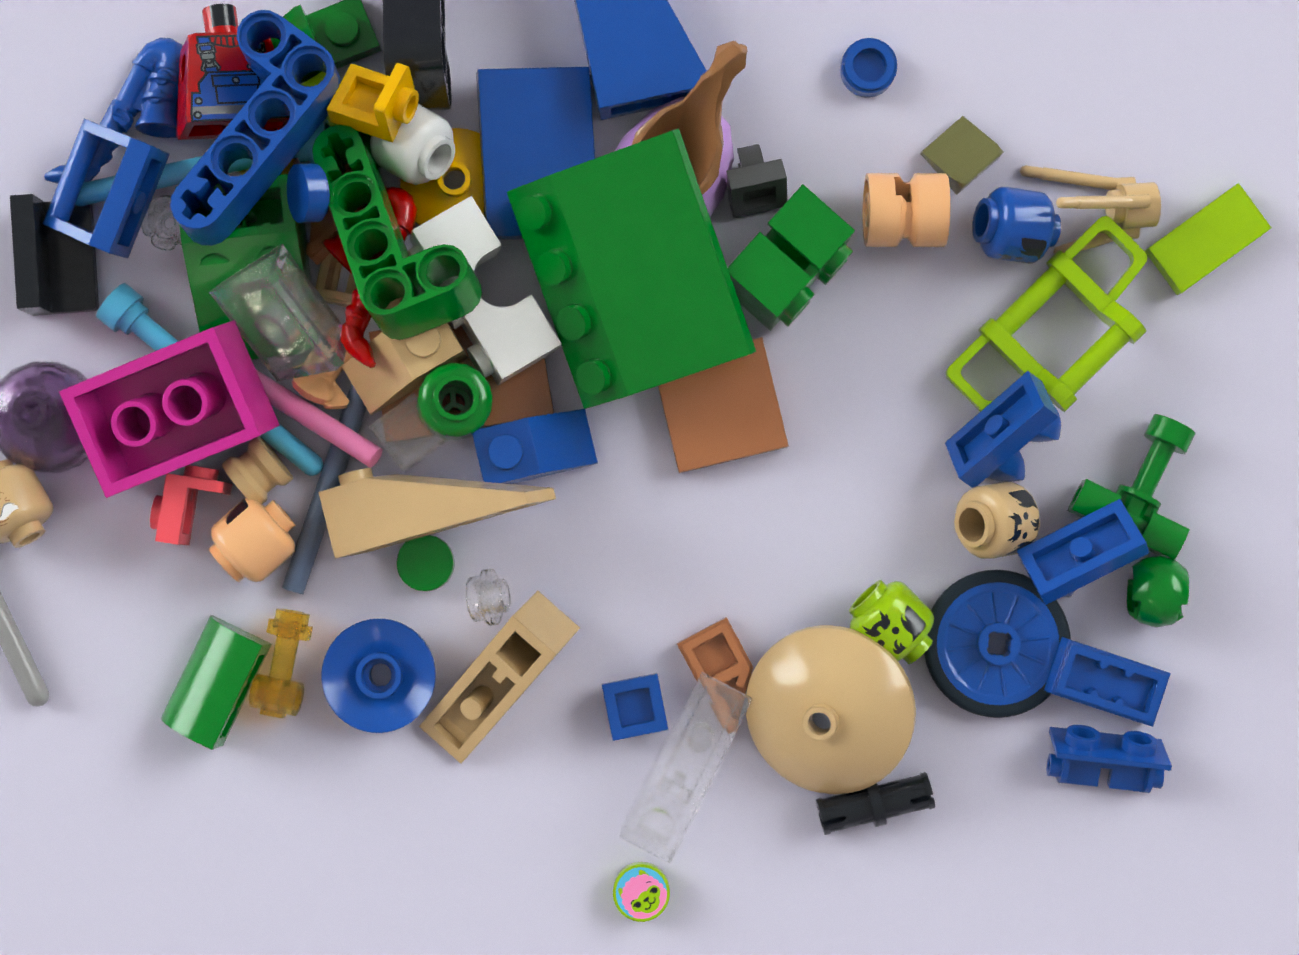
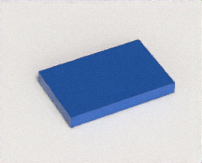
M589 67L477 70L476 82L484 215L498 240L523 239L507 191L595 159Z

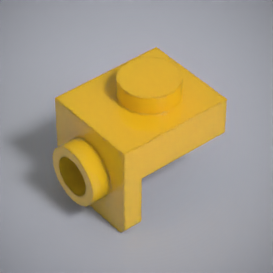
M351 63L326 110L332 123L350 126L356 131L393 143L401 124H408L413 119L418 106L419 94L414 88L409 66L396 63L390 76Z

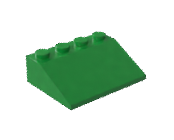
M679 128L507 191L510 204L584 409L624 398L756 352Z

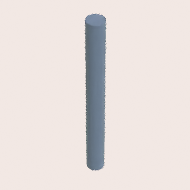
M351 383L347 395L349 404L347 408L342 410L339 422L359 433L367 408ZM333 444L330 445L295 547V552L282 588L299 594H304L327 527L318 492L340 486L338 476L345 473L350 459L349 454Z

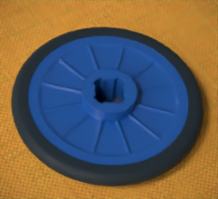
M985 570L970 574L958 580L943 592L931 609L934 623L927 635L933 642L924 653L929 673L939 690L960 708L976 715L993 718L1016 716L1044 702L1051 695V693L1044 691L1061 638L1064 637L1071 640L1066 616L1057 600L1045 605L1030 577L1008 570ZM991 632L1007 636L1008 639L1005 640L1006 645L1004 648L1006 652L1003 655L988 653L987 648L989 647L988 642L990 639L988 635Z

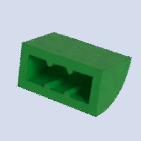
M210 615L163 712L161 720L174 731L206 748L214 750L223 746L272 644Z

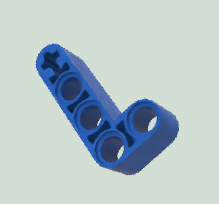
M258 10L248 14L242 19L237 28L239 47L251 70L264 82L180 182L171 196L170 208L173 217L192 241L200 245L212 246L223 242L231 235L327 118L328 113L326 109L342 81L332 55L323 46L285 18L270 10ZM277 38L281 40L278 47L271 52H256L258 45L266 39ZM322 71L326 73L324 79L318 85L312 87L300 85L303 77L310 72ZM279 114L290 116L287 124L282 129L277 131L264 130L266 122L271 117ZM242 158L253 160L250 169L245 174L240 176L228 175L231 164L236 160ZM216 184H220L222 189L227 193L226 196L222 194L218 187L214 189ZM200 207L206 211L212 209V212L207 217L199 213L194 215L195 211Z

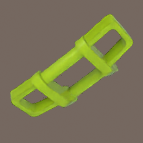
M1102 216L1064 253L1058 250L1046 262L1049 268L996 321L990 318L978 329L981 335L946 369V378L981 412L992 401L985 400L962 377L961 370L985 344L989 343L1021 376L1029 371L1043 382L1052 403L1065 412L1077 401L1075 394L1128 342L1134 344L1146 333V328L1132 313L1118 304L1116 300L1146 264L1147 254L1110 217ZM1099 233L1108 235L1130 259L1129 267L1107 294L1072 260ZM1065 284L1110 328L1058 379L1043 368L1012 335Z

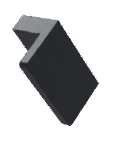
M34 194L10 195L17 309L32 316L98 310L99 296L95 247L42 224L51 201L44 202ZM75 205L68 222L93 232V205Z

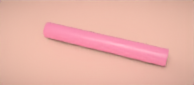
M256 369L271 406L369 468H372L378 462L382 455V448Z

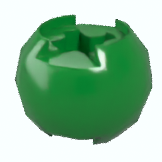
M1162 556L1145 558L1132 566L1133 579H1128L1126 602L1128 614L1139 623L1152 627L1172 625L1182 619L1184 616L1182 615L1181 605L1188 604L1189 574L1187 569L1176 560Z

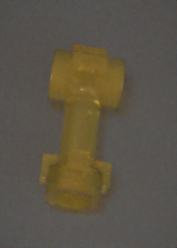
M276 608L275 618H269L266 632L277 636L269 676L257 674L252 682L249 694L250 707L260 709V714L285 718L286 715L296 716L301 708L304 697V684L292 681L291 679L299 640H311L313 626L308 625L310 618L308 613Z

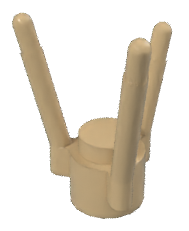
M1027 165L1022 166L1020 169L1021 175L1025 177L1108 189L1109 191L1106 196L1059 197L1056 200V206L1058 208L1105 209L1106 216L1110 217L1132 239L1139 238L1140 228L1155 227L1159 223L1161 197L1155 182L1136 183L1135 177L1113 178ZM1099 233L1081 251L1113 242V240L1105 233ZM1076 240L1055 247L1053 253L1055 254L1058 250L1064 253Z

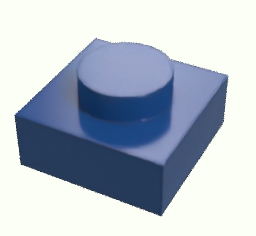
M658 673L602 684L613 741L669 730Z

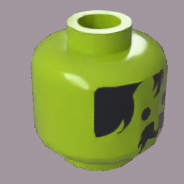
M878 580L866 589L849 609V613L853 616L850 629L871 638L889 651L898 661L904 659L908 664H912L928 650L933 642L927 635L934 623L933 613L903 582L895 581L885 584L882 580Z

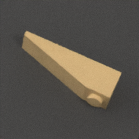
M371 468L341 474L338 476L340 486L318 492L335 559L372 552L556 499L554 489L550 487L400 474L373 477Z

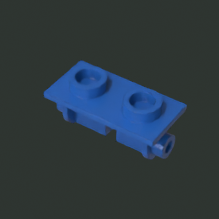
M1086 725L1049 728L1055 754L1049 753L1046 773L1047 776L1056 777L1058 783L1098 787L1101 768L1110 769L1107 780L1109 788L1150 793L1152 788H1162L1164 770L1171 771L1172 765L1162 739H1156L1150 734L1140 731H1128L1124 735L1103 733Z

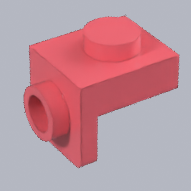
M187 465L184 468L183 476L167 473L163 496L156 495L151 508L150 527L151 529H157L155 541L190 545L198 490L231 495L233 484L218 481L219 470Z

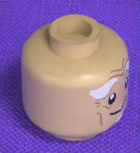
M6 459L0 461V544L11 542L14 548H20L34 542L45 533L42 524L51 516L54 507L34 470L28 465H14L11 460Z

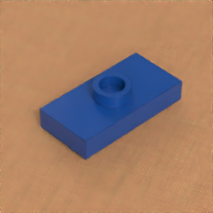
M1062 637L1044 691L1153 727L1171 673Z

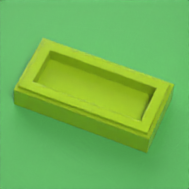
M1238 183L1147 248L1145 253L1175 294L1179 295L1272 227Z

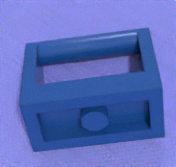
M84 118L42 224L99 250L128 259L170 154ZM101 138L125 147L126 150L92 232L68 221Z

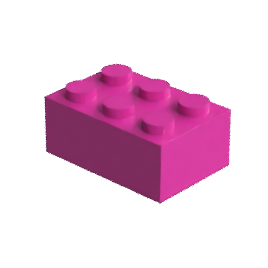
M235 320L207 329L59 391L106 498L261 436L280 426Z

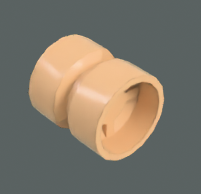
M867 173L864 181L862 209L865 247H897L902 239H908L913 247H945L950 226V185L947 174L915 173L909 182H903L898 173Z

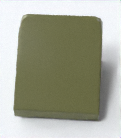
M962 116L920 154L937 173L947 174L950 188L958 195L997 161L1004 151L996 142Z

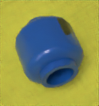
M998 187L987 198L981 199L976 206L972 221L973 238L976 242H980L982 250L988 257L1032 264L1040 260L1049 247H1054L1058 242L1061 233V219L1058 214H1055L1053 203L1045 193L1011 187Z

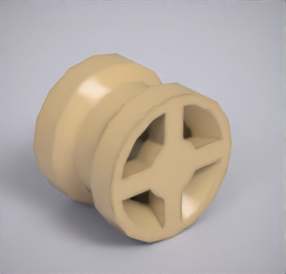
M260 436L248 442V450L239 458L229 457L222 463L226 474L248 500H257L261 504L267 501L268 492L276 485L285 486L293 480V476L288 468Z

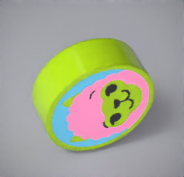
M635 862L629 864L619 872L613 886L615 905L620 913L630 920L638 922L650 921L658 917L665 910L669 902L670 888L667 877L660 868L651 863Z

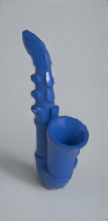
M158 38L147 43L132 61L133 67L117 98L112 100L100 125L122 134L124 132L127 133L134 122L133 117H136L138 112H141V116L135 125L137 131L153 137L177 138L179 58L183 47L182 44L171 38ZM101 138L84 182L93 180L100 172L101 167L110 162L113 158L112 152L120 145ZM65 165L58 166L45 173V180L58 184Z

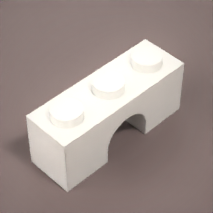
M470 196L414 228L410 236V242L413 247L407 251L409 256L433 246L442 244L452 245L463 252L471 268L475 271L478 266L498 254L501 243L475 200ZM458 276L446 279L440 287L452 284ZM532 295L508 307L493 306L481 298L479 304L472 312L448 322L453 329L460 326L463 327L473 344L467 348V353L472 363L485 378L492 375L497 385L502 384L554 353L561 345L560 340Z

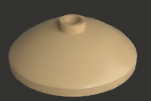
M820 625L797 630L785 636L774 644L760 659L751 675L747 688L746 719L750 734L758 751L778 774L793 784L810 791L825 794H846L860 791L876 784L890 774L901 761L914 733L916 721L915 699L910 681L898 660L883 646L866 635L850 628ZM813 714H825L830 720L831 727L827 729L819 728L813 721Z

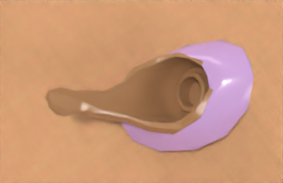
M736 41L717 46L710 69L702 74L686 97L677 98L652 109L623 136L615 150L617 151L679 128L710 217L724 197L727 187L726 170H731L734 160L730 124L722 117V101L731 86L732 80L746 67L747 46L738 44Z

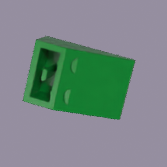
M288 174L279 175L231 235L221 243L212 246L200 245L192 241L179 225L181 245L199 332L235 320L252 360L319 352L309 256L306 254L307 238L305 223L296 222L290 213L287 201ZM220 184L215 185L214 189L218 187L224 196L227 195ZM200 207L195 211L194 215L199 213L207 217L212 212V209L206 211Z

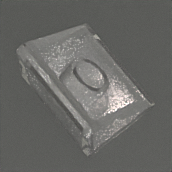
M283 244L221 282L209 292L229 320H235L242 337L276 381L336 371L344 364L346 349L340 341L343 324Z

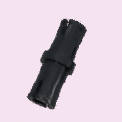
M923 772L917 776L877 785L876 783L853 793L840 794L824 799L818 798L816 799V806L819 810L818 814L824 835H828L831 832L871 822L874 823L875 827L887 825V818L935 808V800L931 797L933 791L926 772Z

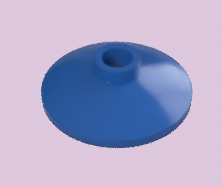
M390 619L364 620L342 631L331 643L322 665V688L331 709L348 725L371 733L395 731L414 721L430 702L436 682L434 658L423 638L407 625ZM377 664H384L391 670V680L386 685H378L372 680L371 672Z

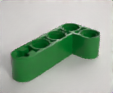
M346 125L331 126L322 131L315 139L312 147L313 159L327 176L330 192L329 207L360 299L382 333L391 339L403 340L472 312L480 302L482 289L463 252L455 246L442 244L409 256L378 165L358 132ZM349 163L353 172L346 173L345 165ZM368 204L361 211L355 212L359 207ZM386 250L379 258L370 260L376 253ZM458 276L452 284L440 287L446 279ZM403 298L394 308L386 309L390 302Z

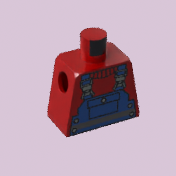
M214 4L205 7L202 10L205 33L188 35L180 51L177 109L178 140L218 138L264 82L251 70L237 41V28L239 25L234 5ZM271 38L261 42L256 52L268 53L273 51L274 47ZM279 114L271 117L266 122L264 130L277 131L282 129L287 124L290 116Z

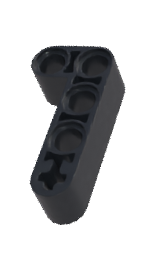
M383 0L385 74L390 76L396 63L409 66L414 88L419 94L418 103L429 110L451 109L452 92L450 67L446 50L445 0Z

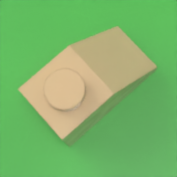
M446 323L403 340L391 339L381 332L369 342L376 363L374 368L363 365L353 357L344 363L342 368L370 415H373L419 388L426 375L436 367L448 363H461L469 357L450 325Z

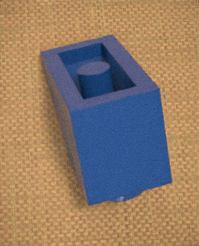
M585 409L527 417L481 428L472 434L483 482L516 484L598 464Z

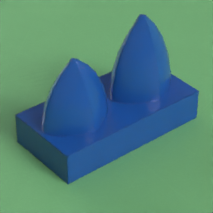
M1027 371L948 439L945 445L959 479L972 488L978 486L986 478L996 481H1020L1025 478V464L1019 450L1028 442L1059 440L1061 418L1043 382Z
M1118 499L1017 550V553L1044 604L1047 605L1061 597H1071L1077 589L1149 554V549L1122 501Z

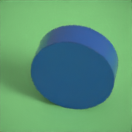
M875 38L860 39L851 44L844 53L840 65L841 79L846 88L855 95L861 97L878 96L885 92L892 84L897 73V58L892 48L885 42Z
M316 163L294 164L288 173L287 201L290 213L296 222H320L328 212L330 201L329 184L324 170Z

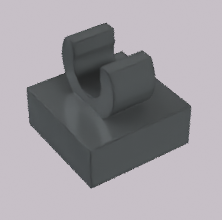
M759 144L737 148L740 161L738 168L726 170L728 200L733 218L783 207L787 202V176L782 159L764 162Z

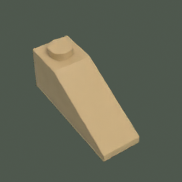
M537 591L509 619L419 727L462 764L576 634L580 627L543 594Z

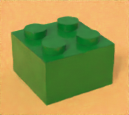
M804 184L768 222L767 225L771 230L765 236L759 232L728 266V271L740 304L770 331L780 320L787 327L790 326L815 295L809 287L817 278L826 285L853 253V250L847 246V243L855 230Z

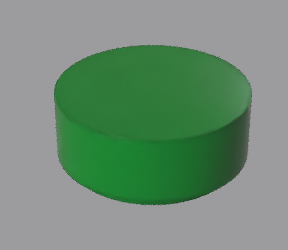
M432 535L405 542L397 556L399 576L405 584L419 591H432L442 587L451 578L455 567L454 555L449 545L439 537Z

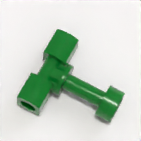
M1154 414L1144 433V436L1153 443L1132 486L1119 485L1115 493L1088 479L1082 480L1067 511L1082 518L1120 499L1145 539L1149 551L1175 560L1190 529L1158 514L1161 503L1152 496L1173 453L1186 454L1196 433L1188 426L1174 419Z

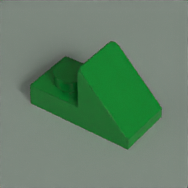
M343 0L306 15L300 4L293 7L283 16V18L323 46L332 55L337 69L382 51L362 0ZM271 38L274 49L278 47L281 40ZM322 71L308 73L303 77L301 83L306 82Z

